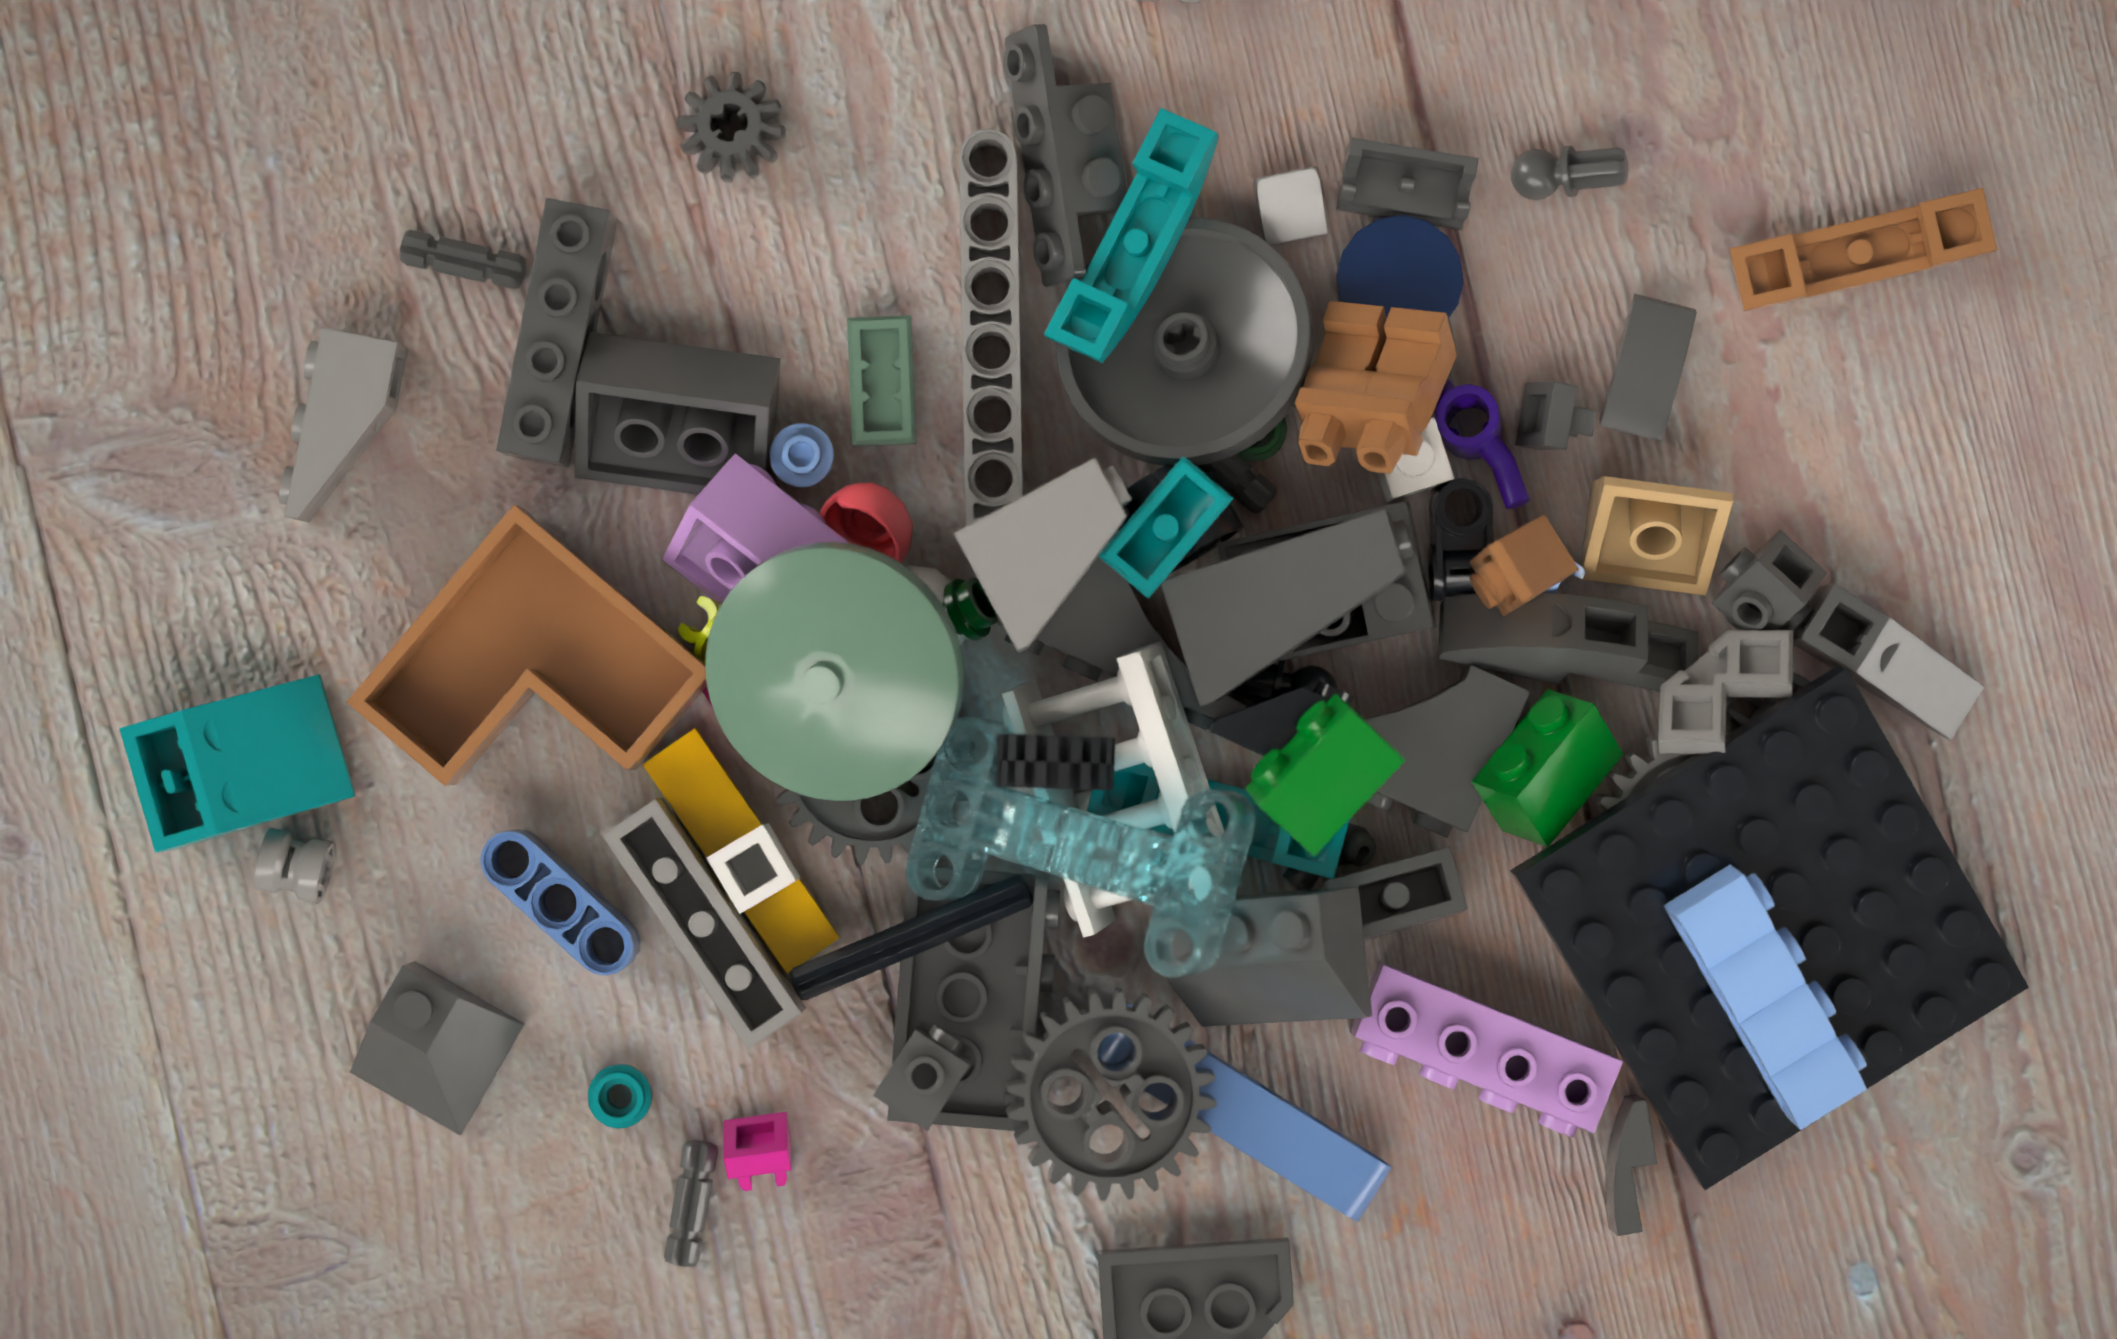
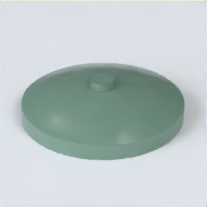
M817 542L790 548L770 557L749 572L730 591L716 614L708 637L705 662L706 682L710 702L723 732L738 753L759 773L785 789L804 796L831 801H851L873 797L897 788L921 771L940 750L955 725L964 692L963 656L956 630L946 609L934 592L913 571L895 559L867 547L850 543Z

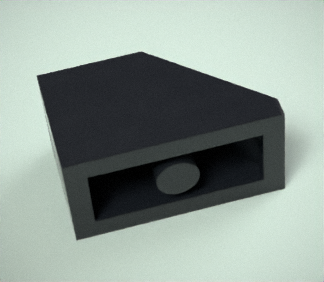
M1318 680L1313 692L1303 687H1297L1213 720L1209 731L1265 756L1274 749L1281 751L1298 733L1296 727L1299 720L1314 704L1320 701L1327 703L1337 693L1350 706L1354 696Z

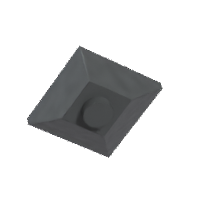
M414 961L402 965L372 1017L350 1073L456 1134L462 1135L525 1024Z

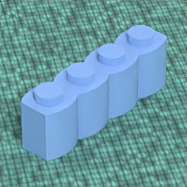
M1729 865L1665 904L1664 907L1682 940L1695 958L1708 985L1725 1010L1740 1040L1756 1063L1772 1095L1786 1117L1802 1130L1867 1090L1858 1072L1867 1065L1857 1046L1846 1033L1837 1038L1828 1020L1829 1017L1836 1014V1010L1823 988L1816 980L1806 984L1797 966L1805 961V956L1792 934L1785 927L1778 931L1775 930L1766 912L1775 905L1761 880L1754 873L1745 877L1740 871Z

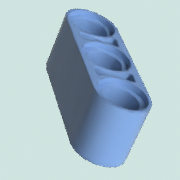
M516 829L498 833L486 842L482 849L480 863L487 879L585 969L597 975L607 976L618 973L633 963L640 947L639 934L634 925L537 836L529 831ZM508 841L520 843L528 852V867L519 877L508 875L499 864V851ZM555 884L565 885L575 894L577 901L576 910L569 919H557L547 910L545 903L546 894ZM600 928H612L619 932L623 938L624 952L618 961L612 963L605 962L594 953L592 941L595 933Z

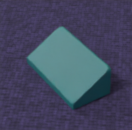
M1183 456L1099 554V558L1144 596L1149 598L1233 498Z

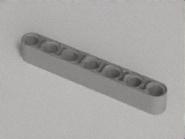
M989 128L977 130L969 135L962 144L959 155L965 527L1023 497L1018 165L1015 146L1010 138L999 130ZM984 147L997 148L1007 158L1006 166L996 176H980L970 166L971 158L976 151ZM986 210L998 211L1008 221L1006 232L997 240H981L971 230L972 222L976 215ZM994 273L1005 278L1009 284V291L1003 301L994 305H986L974 297L972 293L973 285L982 275ZM990 336L1001 338L1010 347V356L1007 362L996 369L983 368L973 357L974 349L978 342ZM999 400L1005 403L1011 410V421L1001 432L993 434L984 432L975 423V412L985 401ZM991 463L1004 465L1009 469L1013 477L1012 486L1008 492L995 498L987 497L980 493L975 483L980 469Z

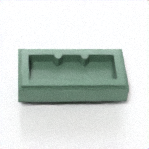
M911 315L847 318L852 446L917 444Z

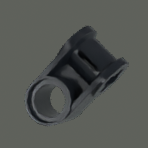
M1456 479L1436 488L1430 498L1428 580L1431 601H1442L1445 594L1476 593L1469 579V576L1472 574L1450 575L1449 571L1451 569L1472 568L1469 562L1487 546L1494 543L1493 504L1490 494L1483 485L1475 480ZM1457 489L1469 492L1475 499L1477 506L1476 515L1473 520L1464 526H1456L1450 522L1444 510L1445 500L1450 493Z

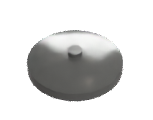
M1190 217L1169 262L1149 298L1128 331L1105 361L1100 363L1059 343H1056V358L1064 389L1076 412L1086 426L1108 446L1124 455L1150 464L1162 466L1167 464L1176 465L1184 456L1196 466L1220 461L1249 448L1264 438L1287 415L1295 403L1300 388L1304 386L1306 375L1310 368L1313 351V328L1309 307L1296 275L1285 259L1270 244L1254 233L1232 223L1217 219ZM1090 262L1085 266V272H1086V270H1087V268H1088Z

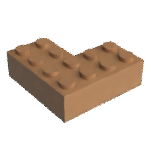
M513 505L346 703L444 786L457 785L534 693L544 699L627 771L637 770L707 687L705 662L699 659L690 648L526 509Z

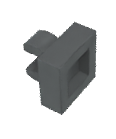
M1555 381L1525 383L1515 446L1534 450H1567L1569 436L1577 437L1579 434L1593 437L1597 411L1574 407L1577 386Z

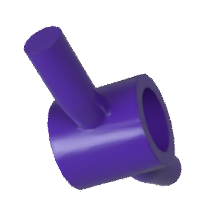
M1447 378L1435 411L1436 423L1446 449L1454 456L1465 460L1483 458L1492 469L1506 509L1517 508L1528 503L1530 498L1516 459L1501 440L1503 433L1502 419L1495 399L1482 387L1472 384L1455 387ZM1476 408L1489 415V420L1483 424L1482 432L1473 437H1461L1456 429L1450 427L1453 417L1463 409Z

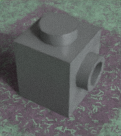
M934 1024L929 1032L917 1025L873 1096L928 1131L970 1066L971 1059L962 1054L967 1044L937 1024Z

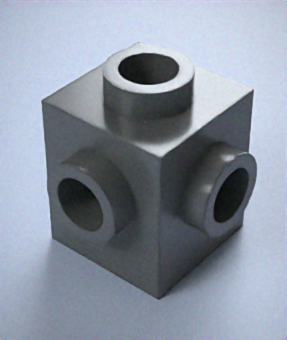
M1779 530L1754 554L1745 547L1731 559L1719 574L1726 583L1712 601V604L1738 630H1794L1812 610V607L1807 602L1825 578L1827 572L1783 531Z

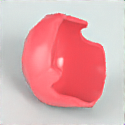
M873 482L847 485L831 495L820 509L819 514L825 520L826 525L850 544L873 549L895 559L901 564L911 548L914 523L904 502L887 487Z

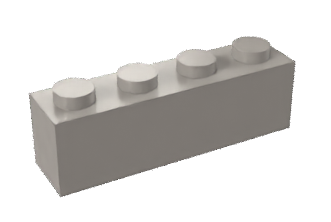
M664 798L654 799L602 835L747 1050L800 1015L806 1009V1006L797 996L795 990L742 913L739 914L722 883Z

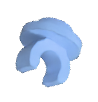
M805 423L793 424L781 430L774 438L770 448V463L775 474L786 484L799 488L811 487L824 480L831 471L834 462V449L828 436L818 427Z

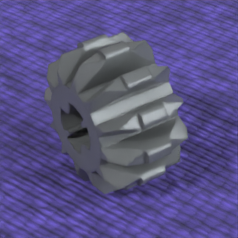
M739 72L730 73L728 89L726 91H721L714 76H708L704 79V83L711 95L709 98L704 100L693 92H688L684 98L686 103L698 112V115H682L677 117L676 125L679 129L695 133L686 138L680 144V147L685 155H694L703 151L696 165L698 171L703 175L712 171L720 160V176L723 182L731 183L733 181L735 164L742 163L747 176L753 179L759 175L758 168L752 160L756 154L771 163H774L778 158L777 152L772 146L764 142L765 139L780 140L786 137V129L783 125L767 122L782 112L781 104L777 99L760 103L767 89L760 80L753 82L743 94V80ZM736 113L742 125H747V129L736 131L734 140L726 141L720 129L715 131L717 124H727L729 114Z

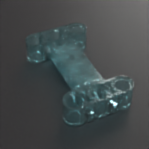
M963 717L956 720L949 737L937 752L906 863L908 885L916 895L927 900H958L972 894L981 881L989 854L1154 906L1145 937L1144 951L1148 963L1155 971L1164 976H1193L1206 972L1214 965L1219 955L1255 827L1253 807L1244 796L1233 791L1208 789L1194 793L1186 800L1180 813L1174 838L1009 787H997V734H1013V732L1007 725L998 720ZM981 730L986 735L989 745L985 758L977 764L971 757L969 749L973 736ZM963 792L970 801L971 812L968 820L960 826L953 817L952 807L956 797ZM1221 802L1228 810L1230 821L1226 832L1217 838L1209 831L1206 821L1210 808L1215 803ZM943 855L949 858L953 866V877L945 888L938 883L935 876V866ZM1199 865L1209 872L1212 881L1211 890L1202 901L1197 900L1189 888V877L1192 871ZM1180 929L1187 931L1193 942V953L1184 965L1175 959L1171 951V940Z

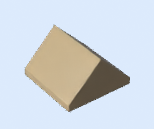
M1607 476L1591 483L1581 566L1586 573L1582 580L1706 596L1733 504V493Z

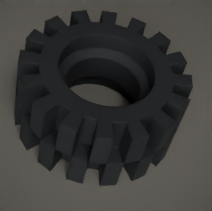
M997 734L996 786L1113 790L1115 738Z

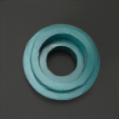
M615 1064L604 1068L593 1078L588 1089V1104L592 1114L599 1122L611 1128H628L637 1124L648 1113L652 1103V1089L647 1077L639 1069L626 1064ZM623 1084L631 1090L632 1101L630 1105L618 1107L611 1102L609 1092L613 1085Z

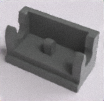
M1351 138L1346 148L1336 211L1379 218L1405 215L1428 221L1435 227L1461 231L1470 211V190L1472 182H1474L1479 158Z

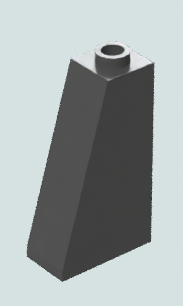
M1383 509L1164 580L1161 586L1199 706L1221 700L1409 573L1404 559L1415 556V551L1404 518L1392 522L1389 511Z

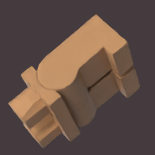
M1329 301L1322 320L1326 333L1315 364L1310 367L1306 375L1304 387L1300 388L1295 400L1302 423L1298 443L1304 461L1313 465L1330 466L1336 462L1341 447L1355 448L1360 466L1371 472L1391 474L1402 454L1418 455L1423 442L1421 433L1425 431L1457 357L1447 314L1391 307L1388 317H1386L1384 306Z

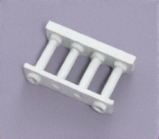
M1161 641L1138 647L1116 658L1120 669L1117 672V677L1045 699L1041 697L1036 679L1002 693L1005 703L1003 707V720L1009 734L1054 735L1051 723L1125 701L1127 705L1133 707L1140 731L1137 738L1115 744L1114 772L1146 763L1147 766L1153 767L1160 788V793L1156 800L1084 821L1073 789L1033 788L1066 885L1064 888L1065 906L1070 917L1078 922L1083 938L1096 934L1116 920L1112 905L1186 885L1190 890H1194L1198 905L1223 899L1242 885ZM1162 824H1166L1171 829L1173 828L1181 851L1178 860L1103 881L1091 845Z

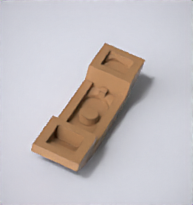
M1979 188L1921 202L1913 207L1796 235L1791 233L1729 249L1742 308L1743 311L1880 282L1992 253L1998 249L1984 190Z

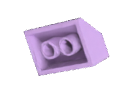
M735 453L690 503L662 560L710 598L723 603L727 595L741 579L759 564L780 552L800 545L817 542H849L827 526L823 517L815 509L805 504H799L776 486L773 478L764 469L748 464Z

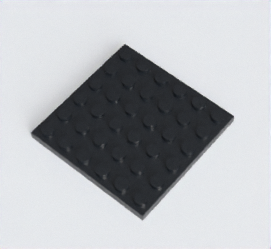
M1837 665L1793 693L1792 697L1781 700L1727 734L1725 753L1715 751L1708 754L1693 755L1554 842L1548 848L1543 849L1510 870L1697 1183L1704 1190L1712 1187L1801 1130L1786 1117L1772 1095L1756 1063L1740 1040L1725 1010L1704 978L1695 958L1671 921L1664 905L1729 865H1732L1745 877L1754 873L1761 880L1775 905L1766 911L1775 930L1778 931L1783 927L1787 928L1805 956V961L1797 966L1806 984L1816 980L1836 1010V1014L1829 1017L1828 1020L1837 1038L1846 1033L1862 1054L1867 1066L1858 1072L1867 1089L2029 988L1846 668Z

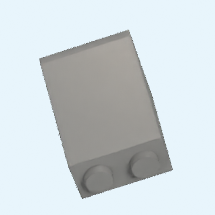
M1093 458L954 533L1018 653L1028 649L1099 557V554L1123 525L1126 514L1122 508L1130 504L1131 498L1113 465L1101 470L1096 459Z

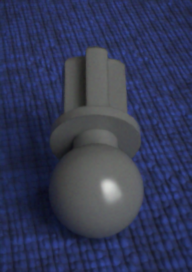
M1564 146L1561 160H1557L1547 151L1533 149L1522 153L1515 160L1511 169V182L1521 196L1530 200H1542L1551 196L1559 185H1563L1567 197H1576L1579 190L1624 185L1628 179L1629 164L1625 150L1619 147L1575 151L1573 146Z

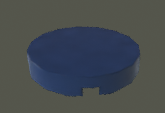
M1400 215L1377 219L1357 231L1341 253L1336 274V288L1339 302L1384 306L1386 317H1388L1391 307L1443 312L1449 318L1458 306L1464 279L1460 256L1448 236L1428 221Z

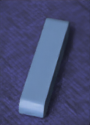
M1126 1002V1006H1128V1007H1132V1006H1133L1132 1004ZM1120 1033L1108 1035L1098 1047V1058L1110 1064L1119 1063L1130 1053L1131 1039ZM1188 1039L1184 1047L1195 1045L1196 1043ZM1207 1051L1208 1054L1194 1066L1195 1068L1211 1069L1216 1078L1211 1083L1199 1087L1200 1092L1213 1096L1217 1101L1216 1107L1198 1110L1197 1114L1210 1125V1132L1337 1211L1359 1222L1392 1169V1166ZM1161 1082L1152 1083L1144 1089V1091L1167 1105L1171 1102L1173 1092L1172 1087L1168 1084Z

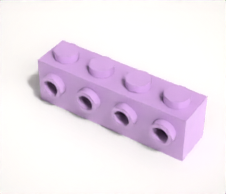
M1378 961L1369 983L1373 1016L1355 1018L1350 1030L1354 1037L1364 1040L1360 1052L1391 1065H1396L1399 1055L1423 1064L1419 1073L1420 1076L1451 1089H1455L1459 1079L1482 1088L1479 1100L1510 1113L1515 1112L1518 1103L1541 1112L1537 1123L1564 1135L1574 1137L1577 1127L1595 1133L1623 1061L1598 1049Z

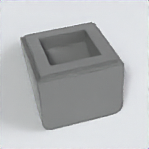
M1316 166L1260 177L1254 180L1253 190L1263 238L1268 244L1273 246L1328 234L1320 178Z

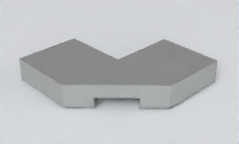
M1727 630L1708 646L1709 651L1685 671L1679 670L1660 686L1659 753L1708 754L1715 751L1725 753L1727 697H1792L1793 630Z

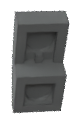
M1634 293L1616 352L1617 362L1599 417L1600 426L1662 442L1685 363L1696 318V309Z
M1638 1094L1624 1096L1615 1118L1606 1158L1605 1205L1608 1228L1617 1236L1643 1232L1632 1168L1657 1164L1647 1100Z

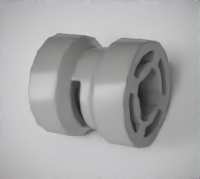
M269 828L258 854L254 873V888L273 894L284 889L294 892L299 900L319 904L324 897L331 877L335 857L334 842L313 838L308 842L295 840L291 832Z

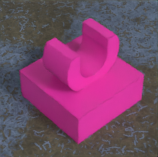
M787 1112L724 1120V1164L727 1178H738V1183L744 1191L752 1190V1176L774 1173L777 1187L785 1186L787 1171H791V1131Z

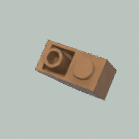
M1544 514L1495 541L1469 562L1476 572L1469 576V579L1482 603L1488 609L1497 606L1504 617L1565 580L1579 569Z

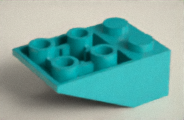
M321 674L183 709L119 728L155 853L176 850L356 797Z

